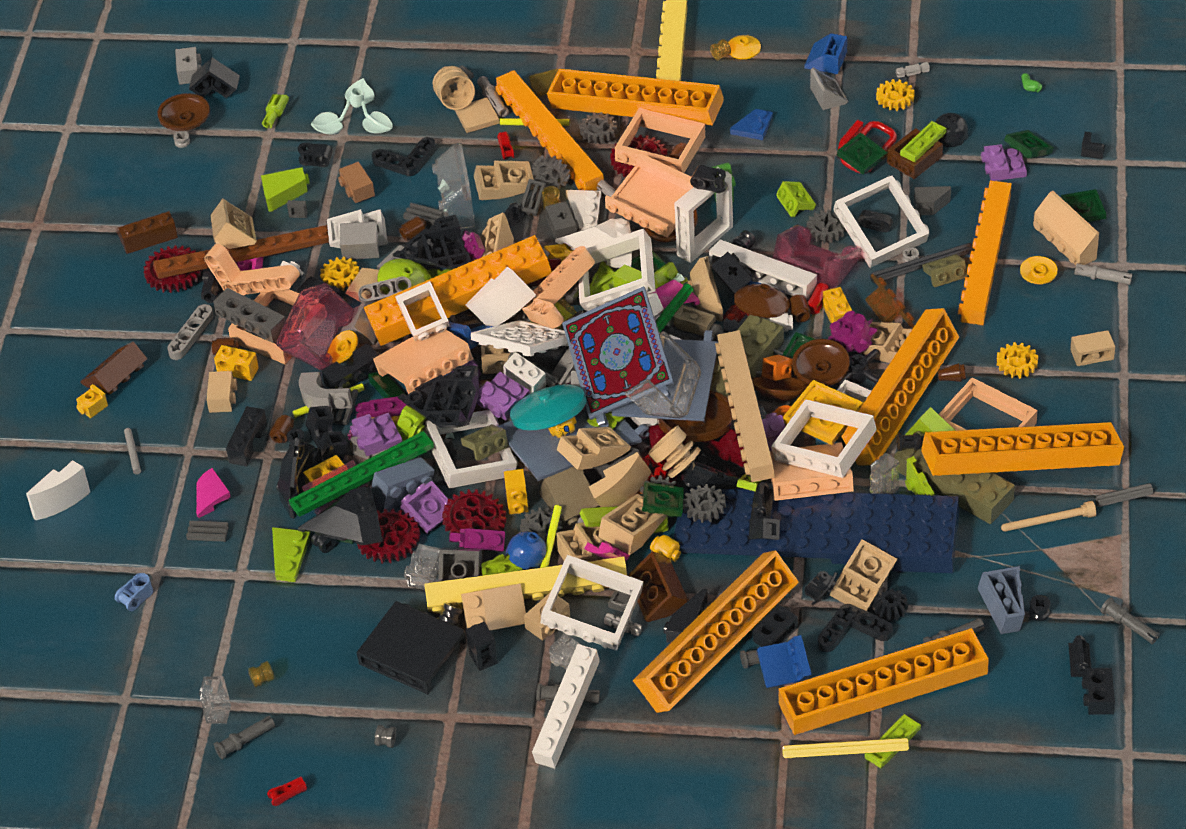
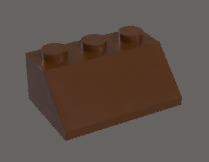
M170 211L116 228L126 254L178 238L175 222Z
M133 341L117 349L80 382L89 389L90 385L93 384L105 394L108 393L110 395L118 389L117 385L120 382L123 384L131 378L130 373L139 371L144 366L143 362L147 358Z
M652 551L628 575L643 581L638 604L647 622L672 616L674 612L688 602V598L670 558Z

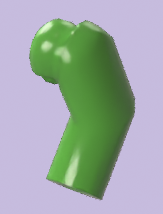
M1025 73L1021 76L1023 87L1026 91L1040 92L1042 90V85L1036 80H1031L1029 74Z

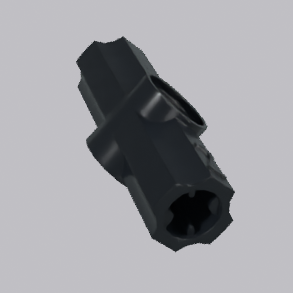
M210 268L203 272L201 298L207 303H213L218 297L221 285Z

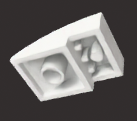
M357 210L327 219L330 246L340 248V224L377 221L378 246L388 244L385 218L381 210L363 214L362 210Z
M506 267L495 280L491 278L466 306L486 326L495 327L521 310L536 294L512 269Z
M72 460L60 472L53 469L26 493L35 520L60 513L75 505L90 493L84 467Z

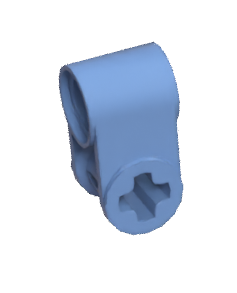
M145 573L136 574L129 582L118 589L114 597L115 601L124 604L129 611L136 610L140 604L153 594L149 576Z

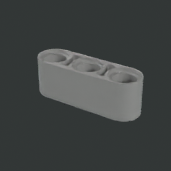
M397 277L364 285L358 291L359 300L365 305L372 304L403 291L398 288L401 282L406 283L408 288H410L411 281L407 277ZM388 287L390 292L383 295L380 293V289ZM370 291L372 296L369 299H365L362 297V293Z

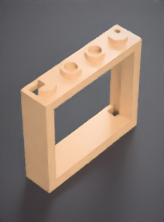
M639 108L615 146V161L635 166L637 155L642 153L685 173L705 139V124ZM640 126L690 138L679 159L628 147Z
M290 289L260 293L253 301L265 307L275 298L309 313L280 346L245 331V328L233 323L228 329L230 337H235V340L239 341L240 346L286 365L327 318L326 306L324 303Z
M971 378L939 413L957 431L966 429L950 421L972 397L1023 421L1018 427L1035 426L1038 410L983 382Z

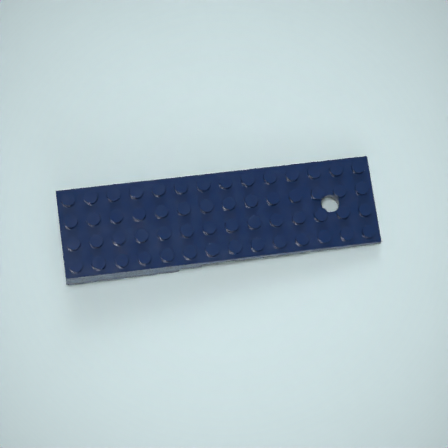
M683 487V499H686V493L691 494V487ZM716 488V490L721 489L722 494H725L726 508H724V514L718 513V519L723 520L719 524H712L708 519H705L704 523H701V519L694 522L693 517H687V513H684L683 508L682 516L677 517L673 538L679 542V551L681 553L761 556L763 553L776 550L780 557L829 558L832 564H847L860 541L864 540L897 559L891 571L953 573L959 521L958 496L845 492L777 501L773 497L771 519L780 520L779 540H750L749 520L751 518L754 491L748 489Z

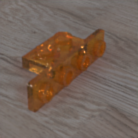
M872 274L871 278L878 285V288L865 300L879 319L884 323H890L897 316L901 315L906 323L914 328V317L909 312L905 313L904 309L906 307L900 300L896 301L894 299L896 294L890 288L887 289L885 287L888 285L881 276L877 278Z

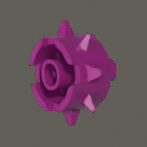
M848 311L842 318L830 324L832 335L828 337V340L842 345L848 352V355L849 352L854 351L861 353L872 344L871 339L874 337L873 334L877 332V329L869 326L873 319L867 321L864 315Z

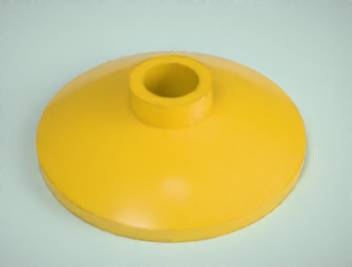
M748 35L736 36L727 43L728 54L736 59L745 60L753 58L761 50L760 42Z
M1030 257L1023 261L1020 266L1021 276L1033 284H1046L1057 276L1058 269L1056 264L1046 257Z
M350 330L338 334L329 345L327 351L328 359L332 363L336 361L342 363L351 357L358 344L357 335Z

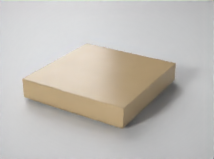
M488 98L473 101L465 108L455 110L466 133L499 124V118Z

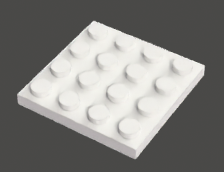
M522 320L471 332V340L479 342L480 345H493V348L496 349L506 348L509 352H522L524 356H533L536 352L544 353L547 349H558V346H569L564 330L551 329Z

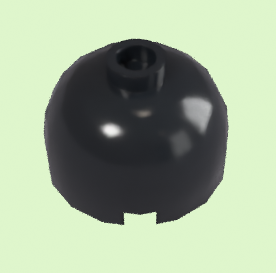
M945 113L936 119L935 123L946 128V133L938 140L945 147H956L962 145L965 139L967 140L968 126L962 116L956 113Z

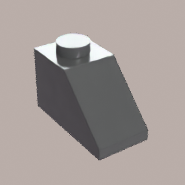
M951 186L914 187V206L919 215H934L951 201Z

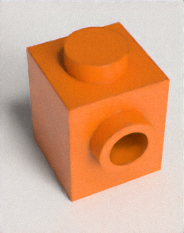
M782 355L763 358L762 376L774 381L790 378L793 359Z

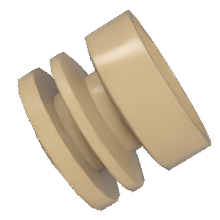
M447 66L440 69L434 76L432 82L433 90L444 106L452 110H459L472 102L475 88L462 69L456 66Z
M679 426L674 427L662 437L648 453L656 463L664 459L667 461L662 470L666 471L672 467L667 474L670 478L685 471L692 461H695V458L701 451L698 447L689 451L694 445L693 441L683 445L682 442L687 435Z

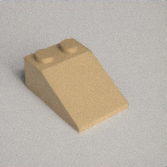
M636 494L602 517L598 537L631 555L644 545L668 515L651 514L642 511L643 497Z
M521 583L461 594L467 628L482 622L486 623L489 630L524 624L526 611Z

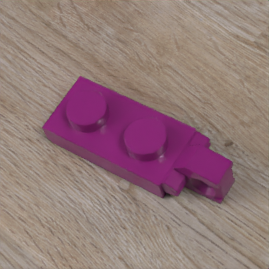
M464 230L462 239L465 241L464 247L466 252H469L471 261L481 258L485 248L480 236L473 231L470 233Z
M465 528L460 529V533H450L449 542H458L459 547L504 551L505 531Z

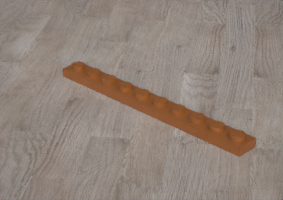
M324 225L257 239L254 245L231 249L225 248L234 262L329 243L328 226ZM210 250L153 261L154 269L158 278L207 269L209 267L204 257Z

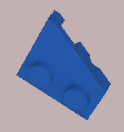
M760 109L753 110L730 128V134L763 140L772 120L773 112Z

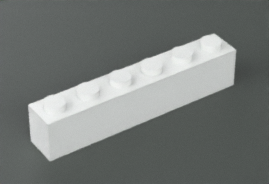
M719 240L709 250L710 266L727 251L730 254L734 253L740 259L739 265L742 268L746 267L752 273V281L773 286L785 294L791 296L803 295L807 300L817 286V274L729 242ZM729 269L731 274L737 275V269Z
M577 644L532 753L535 763L555 769L600 662L596 649Z

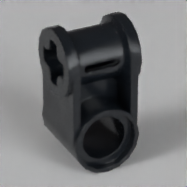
M301 143L298 146V152L300 153L299 163L303 166L327 167L333 150L327 144Z
M699 165L690 179V184L699 190L722 193L727 189V183L725 182L726 172L721 168Z

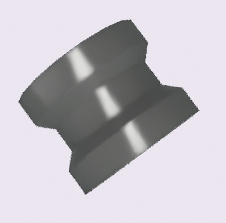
M378 725L375 733V745L381 746L383 744L393 748L396 740V728H385L383 725Z

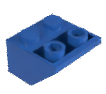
M830 33L815 42L804 68H815L822 72L838 74L847 53V36Z

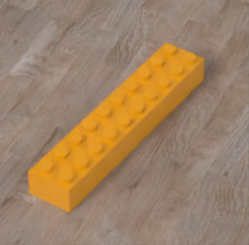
M568 69L558 70L547 92L551 107L555 109L592 113L602 112V114L608 113L610 115L634 117L637 110L642 108L713 126L724 101L720 85Z
M531 236L365 306V313L380 346L411 334L396 301V296L427 282H431L445 315L449 318L450 315H456L468 310L469 308L466 304L491 278L495 280L506 267L512 269L526 285L550 275L552 271L548 258L536 236ZM431 295L405 306L416 330L441 319Z
M944 308L925 309L858 412L874 417L877 430L855 460L857 465L878 464L959 339V335ZM847 427L841 436L846 445L858 428Z
M1107 422L925 432L921 452L932 476L1120 465L1124 445L1112 423Z
M777 551L763 553L633 679V682L657 713L670 711L799 583Z
M971 628L779 688V705L793 734L797 735L987 675L989 659Z

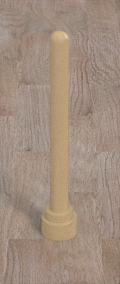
M1093 501L1084 502V505H1081L1080 508L1002 524L1001 529L1006 532L1081 515L1083 517L1087 516V518L1095 517L1096 508Z

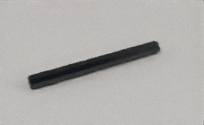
M966 243L875 271L870 274V279L872 283H877L922 269V264L955 254L960 257L968 255L973 251V246L971 243Z

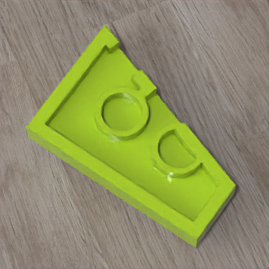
M272 527L276 580L296 582L311 538L310 532Z

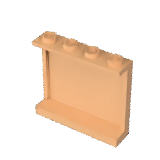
M639 153L636 157L635 167L611 197L606 195V209L623 216L627 220H632L658 235L668 238L675 229L674 203L693 188L690 184L691 176Z
M448 330L430 334L429 338L423 341H415L411 337L373 358L379 375L383 377L389 373L405 385L408 394L415 391V387L440 375L444 376L453 371L454 368L462 366L473 359L468 343Z
M842 442L834 443L833 445L823 444L799 447L838 457L844 449ZM770 451L775 478H771L775 501L854 491L851 468L841 478L775 461L773 452Z

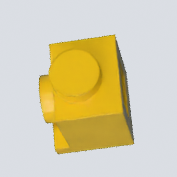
M93 384L90 385L88 391L76 399L78 411L90 418L108 406L105 393Z

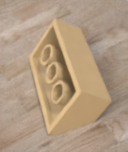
M1051 191L1034 212L1033 226L1048 241L1053 243L1071 263L1086 265L1096 260L1099 232L1060 196Z
M222 199L211 214L215 243L221 244L228 249L254 245L257 241L253 218L225 199Z

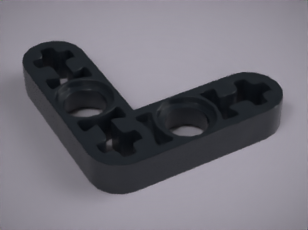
M431 137L422 138L407 157L383 149L374 150L371 154L372 162L378 167L405 176H414L436 150L435 140ZM417 155L423 156L421 158H415V156ZM393 161L399 162L398 164H391Z
M844 604L838 609L818 636V647L823 652L833 651L851 627L877 640L887 641L892 638L893 626L890 622L852 604ZM862 620H869L871 624L862 625L860 622ZM835 625H840L843 627V629L840 631H836L832 627Z

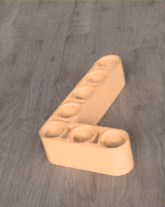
M215 244L204 257L206 264L222 289L229 288L241 295L287 290L291 288L300 276L299 270L292 265L240 271L227 249L221 244Z
M585 246L576 248L533 291L536 296L522 308L531 322L551 329L562 324L564 318L554 304L595 263V260Z

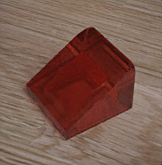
M732 305L723 315V319L741 321L745 315L749 316L750 314L742 311L736 305Z

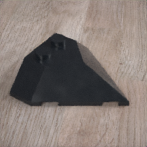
M456 215L438 218L434 221L433 226L429 229L425 228L407 242L405 248L393 253V257L409 259L449 270L472 262L469 252L465 250Z
M476 365L458 366L453 369L454 372L444 377L440 375L415 387V391L405 396L403 393L397 397L439 428L467 426L470 424L479 397L478 367Z
M297 438L294 439L282 460L279 481L276 487L279 492L280 501L290 518L293 519L296 516V512L290 506L289 499L299 495L297 481L301 473L323 462L321 449L315 448V446Z
M702 450L695 458V461L693 460L691 465L680 473L684 484L691 488H695L697 485L704 488L705 484H708V488L714 485L716 488L726 489L739 488L737 487V482L745 474L721 460L709 457V454Z
M360 487L350 490L342 498L299 526L298 531L305 532L310 530L315 532L316 535L341 541L346 539L354 540L359 545L382 542L379 519L371 487Z

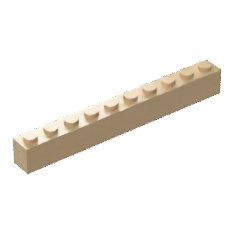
M740 330L717 335L718 343H715L717 354H721V356H718L720 367H724V369H721L723 380H727V382H724L726 394L730 393L727 396L729 406L734 407L731 409L732 419L737 420V422H734L736 434L740 433L737 439L739 448L743 447L740 450L742 461H747L744 464L745 473L750 475L751 482L775 478L773 463Z

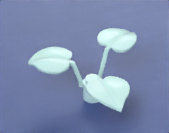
M363 78L347 89L345 93L347 104L340 118L334 113L324 112L311 122L312 127L321 133H338L343 128L341 121L351 104L356 108L363 107L366 118L362 124L368 132L383 133L392 129V122L385 114L377 111L372 112L370 115L367 113L365 104L373 101L374 92Z

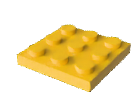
M813 380L783 416V421L785 424H788L805 399L856 412L859 411L863 402ZM810 417L801 431L833 445L848 426Z

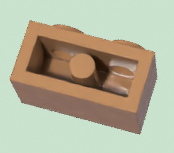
M359 162L339 169V183L341 187H345L347 196L351 197L355 203L375 196L373 182Z

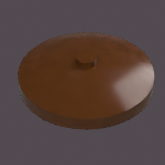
M710 390L704 421L658 418L657 423L665 434L674 427L679 426L687 435L684 440L685 442L710 441L721 437L731 429L734 424L731 409L734 407L729 406L728 398Z

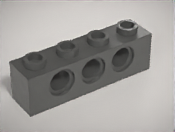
M229 288L225 289L213 301L215 313L219 317L231 321L234 325L245 328L248 332H252L264 340L274 343L287 330L285 316Z

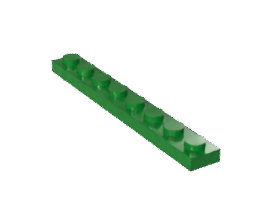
M422 431L289 499V504L296 514L301 517L350 490L373 480L375 472L405 463L433 449L434 443Z

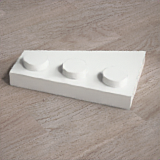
M566 190L570 208H572L574 213V220L577 219L579 224L578 232L598 225L602 197L601 191Z

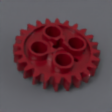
M641 134L638 138L634 136L628 146L668 157L665 144H661V140L655 141V137L649 139V135H646L645 138H642ZM612 148V153H610L611 166H613V170H617V174L623 173V177H626L635 166L615 161V148Z
M175 245L173 249L167 246V250L160 248V253L154 251V256H149V261H145L146 266H143L147 284L150 283L151 288L155 287L156 291L162 288L163 293L167 289L172 293L173 289L180 292V288L187 290V285L193 286L192 281L198 282L197 277L202 276L201 272H203V269L158 278L153 261L195 253L196 251H191L190 247L185 250L184 245L180 248H177V245Z
M468 489L467 494L460 491L459 496L453 494V499H448L447 505H444L442 524L446 525L445 531H450V533H460V529L465 528L504 531L506 511L503 510V504L498 505L499 499L492 500L493 494L485 496L486 491L479 494L478 489L474 493H471L470 489Z
M385 508L383 513L377 510L382 542L368 545L357 544L358 549H361V554H366L367 559L373 556L374 562L381 559V563H384L385 559L392 563L394 558L400 561V556L407 558L406 553L412 554V548H417V542H420L418 523L415 522L414 517L409 518L408 512L403 515L402 510H399L397 513H395L394 508H392L391 512H387Z

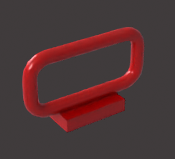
M857 120L840 140L838 149L859 133L866 136L872 128H877L890 136L882 146V149L887 151L896 142L897 134L895 130L881 122L871 121L863 127L864 123ZM841 159V162H842V164H843L845 167H847V168L853 170L854 172H857V173L861 174L860 172H858L856 169H854L852 166H850L848 163H846L844 160Z

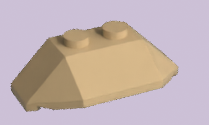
M504 213L488 219L487 227L480 235L485 248L482 257L508 247L514 242L513 234Z
M708 256L701 257L690 271V280L687 281V284L694 288L693 293L699 299L700 304L696 305L697 310L715 315V320L720 322L723 321V308Z

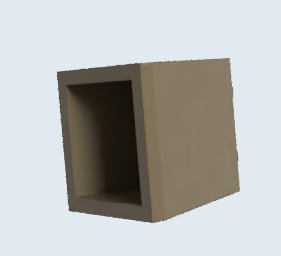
M574 466L544 479L539 490L541 497L551 511L554 510L555 505L562 507L560 516L563 526L576 524L581 517L579 513L582 508H598L600 506L589 489L590 485L583 471L577 470Z

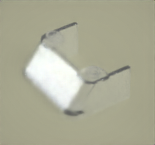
M456 143L435 159V164H432L433 175L437 174V182L440 186L442 200L438 201L440 211L444 212V217L456 215L460 229L475 227L463 147L462 143Z
M663 331L660 333V338L674 380V384L667 386L672 398L668 399L649 379L626 391L625 395L647 415L680 419L689 413L701 375V369L698 363Z

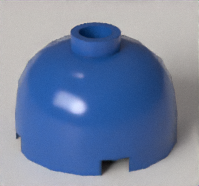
M519 532L509 541L506 554L508 553L510 556L509 560L520 568L529 570V567H535L537 569L540 568L546 556V544L534 532Z

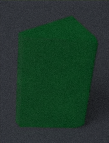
M379 373L368 374L369 383L383 398L397 397L404 393L387 374L383 377Z

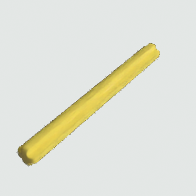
M907 738L784 745L783 756L784 758L907 751L909 750V741Z

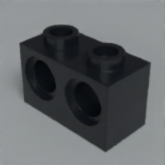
M778 604L766 614L761 622H758L753 627V642L761 647L783 643L798 628V616Z
M482 622L467 628L466 635L469 655L478 670L481 671L498 664L495 639L486 623Z
M1086 668V677H1082V689H1086V694H1083V704L1088 707V715H1114L1115 696L1112 668Z

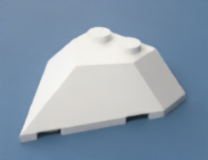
M622 218L609 219L591 228L557 238L555 242L561 245L566 243L572 250L580 246L588 248L631 233L629 220ZM632 251L605 260L607 261L606 265L621 268L625 264L631 267Z

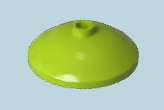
M393 259L386 262L379 269L377 282L397 277H407L411 281V287L432 279L425 267L409 259ZM404 282L399 283L398 288L400 290H405L408 288V285ZM382 287L381 291L386 295L390 292V289Z

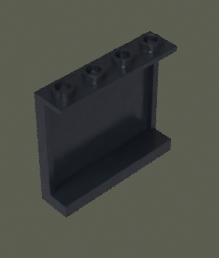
M395 601L357 651L358 663L363 667L428 695L432 690V679L459 643L466 644L465 630L457 625L454 626L439 618L428 615L425 611L414 609L406 603Z

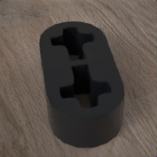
M863 210L858 217V223L864 228L888 232L893 225V219L886 214Z

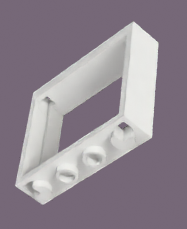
M726 172L725 178L727 189L722 193H716L717 219L696 237L694 236L693 211L715 192L699 190L693 187L674 203L677 256L689 263H692L733 228L732 174Z
M893 175L835 201L834 212L869 268L903 253V250L908 247H916L927 242L929 236L928 226L923 224L919 212L912 207L910 198L903 193L901 184L898 180L894 179ZM889 188L917 233L875 252L848 207Z
M644 229L586 248L595 260L594 264L640 249L642 279L590 296L589 271H587L578 280L579 300L584 310H592L643 286L647 294L655 292L651 238Z
M805 399L771 448L775 461L843 478L877 428L872 415ZM810 417L858 428L838 457L791 446Z
M490 410L473 412L470 424L458 428H439L432 422L425 421L424 432L434 443V448L431 451L449 488L504 478V471L516 470L518 460L516 456H513L509 445L507 448L499 451L503 461L456 469L440 436L441 434L480 428L491 424L498 426V419L494 417Z
M567 555L541 613L540 624L549 626L550 629L554 628L563 631L570 636L580 637L586 642H594L602 645L604 648L608 647L617 651L641 595L643 581ZM567 573L631 595L615 634L551 611Z

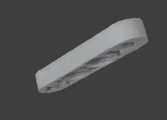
M203 304L198 306L168 345V354L171 359L179 360L183 358L213 319V311L210 305ZM193 324H200L196 328L191 327ZM184 336H190L188 340H182Z

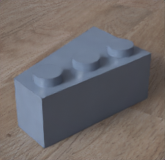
M419 457L375 472L371 490L376 509L383 513L385 508L387 512H390L392 508H397L402 504L401 501L408 494L412 496L421 484H428L432 481L435 470Z
M1020 566L982 572L978 590L1001 634L1020 631L1024 619L1023 595H1021L1022 585L1019 576Z

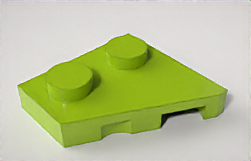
M604 261L600 263L597 273H595L592 282L589 284L590 296L615 288L612 277L614 271Z
M914 456L908 458L905 480L908 490H912L915 495H934L924 473L918 474L915 468L916 458Z
M503 554L481 564L483 576L522 571V568L513 564L509 560V555L504 557Z

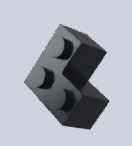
M212 57L192 75L189 90L204 97L213 89L227 98L237 90L240 75Z

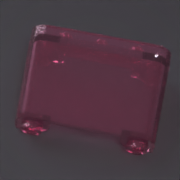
M798 224L778 234L772 258L817 274V284H827L829 289L837 288L859 260L862 250L850 245L843 249L841 255L812 245L810 244V231Z
M326 283L306 288L298 295L276 345L282 351L319 370H323L332 364L333 358L327 351L338 327L348 325L352 320L355 310Z

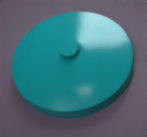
M563 384L546 387L519 400L512 407L510 417L513 425L522 430H540L553 427L577 415L584 408L586 397L583 389L576 385Z

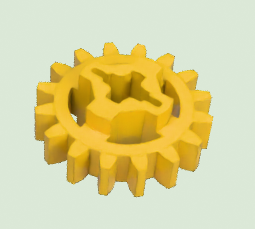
M892 79L890 83L886 80L885 85L880 84V88H877L876 100H878L879 105L883 104V108L889 107L890 111L895 108L898 111L899 108L905 109V105L911 106V102L914 101V90H912V85L908 86V82L901 83L900 79L898 82Z
M336 257L335 261L329 260V264H323L324 268L320 269V277L323 282L345 291V287L349 288L360 270L357 262H353L352 258L346 260L343 257L339 260Z
M1013 342V346L1006 344V349L1001 347L1000 352L997 353L996 365L999 366V371H1004L1005 376L1011 374V378H1014L1015 375H1018L1019 379L1022 375L1028 377L1029 372L1034 373L1035 368L1038 367L1036 350H1030V345L1024 347L1023 343L1017 345L1016 342Z

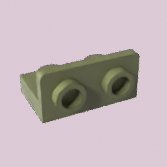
M957 254L922 264L923 271L931 276L932 286L934 287L968 276L965 260Z
M493 424L461 438L462 446L473 450L475 459L478 461L508 447L506 430Z

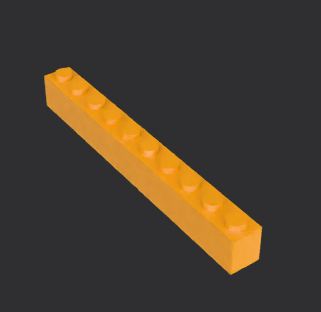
M515 70L497 77L495 89L498 95H501L505 103L511 106L515 115L522 119L525 126H528L532 135L539 139L541 146L548 150L549 155L552 158L556 156L557 160H562V164H567L565 169L570 170L569 179L575 182L579 190H598L597 186L599 185L597 184L599 181L604 180V174Z
M990 181L989 187H985L984 198L986 200H982L981 211L983 213H979L978 223L980 225H977L975 234L978 237L973 240V249L975 251H971L970 262L972 264H968L967 275L969 277H965L964 288L966 290H962L961 296L963 304H959L958 314L961 315L962 323L984 325L1011 198L1012 183Z

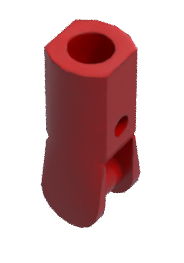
M508 132L499 133L497 139L503 160L507 157L514 158V151Z
M817 284L808 301L810 314L815 315L820 312L823 305V291L829 290L827 284Z
M299 777L282 786L270 789L267 792V796L272 799L273 806H279L289 798L306 791L307 786L303 778Z

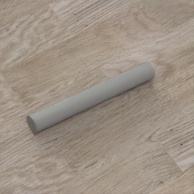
M126 428L124 434L133 473L139 474L141 473L132 430L131 428Z

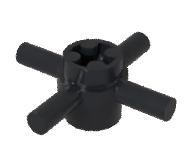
M873 349L865 357L859 354L851 356L849 358L850 366L847 374L836 384L840 387L844 380L860 384L865 382L866 379L876 384L880 377L869 371L868 363L879 355L878 350Z

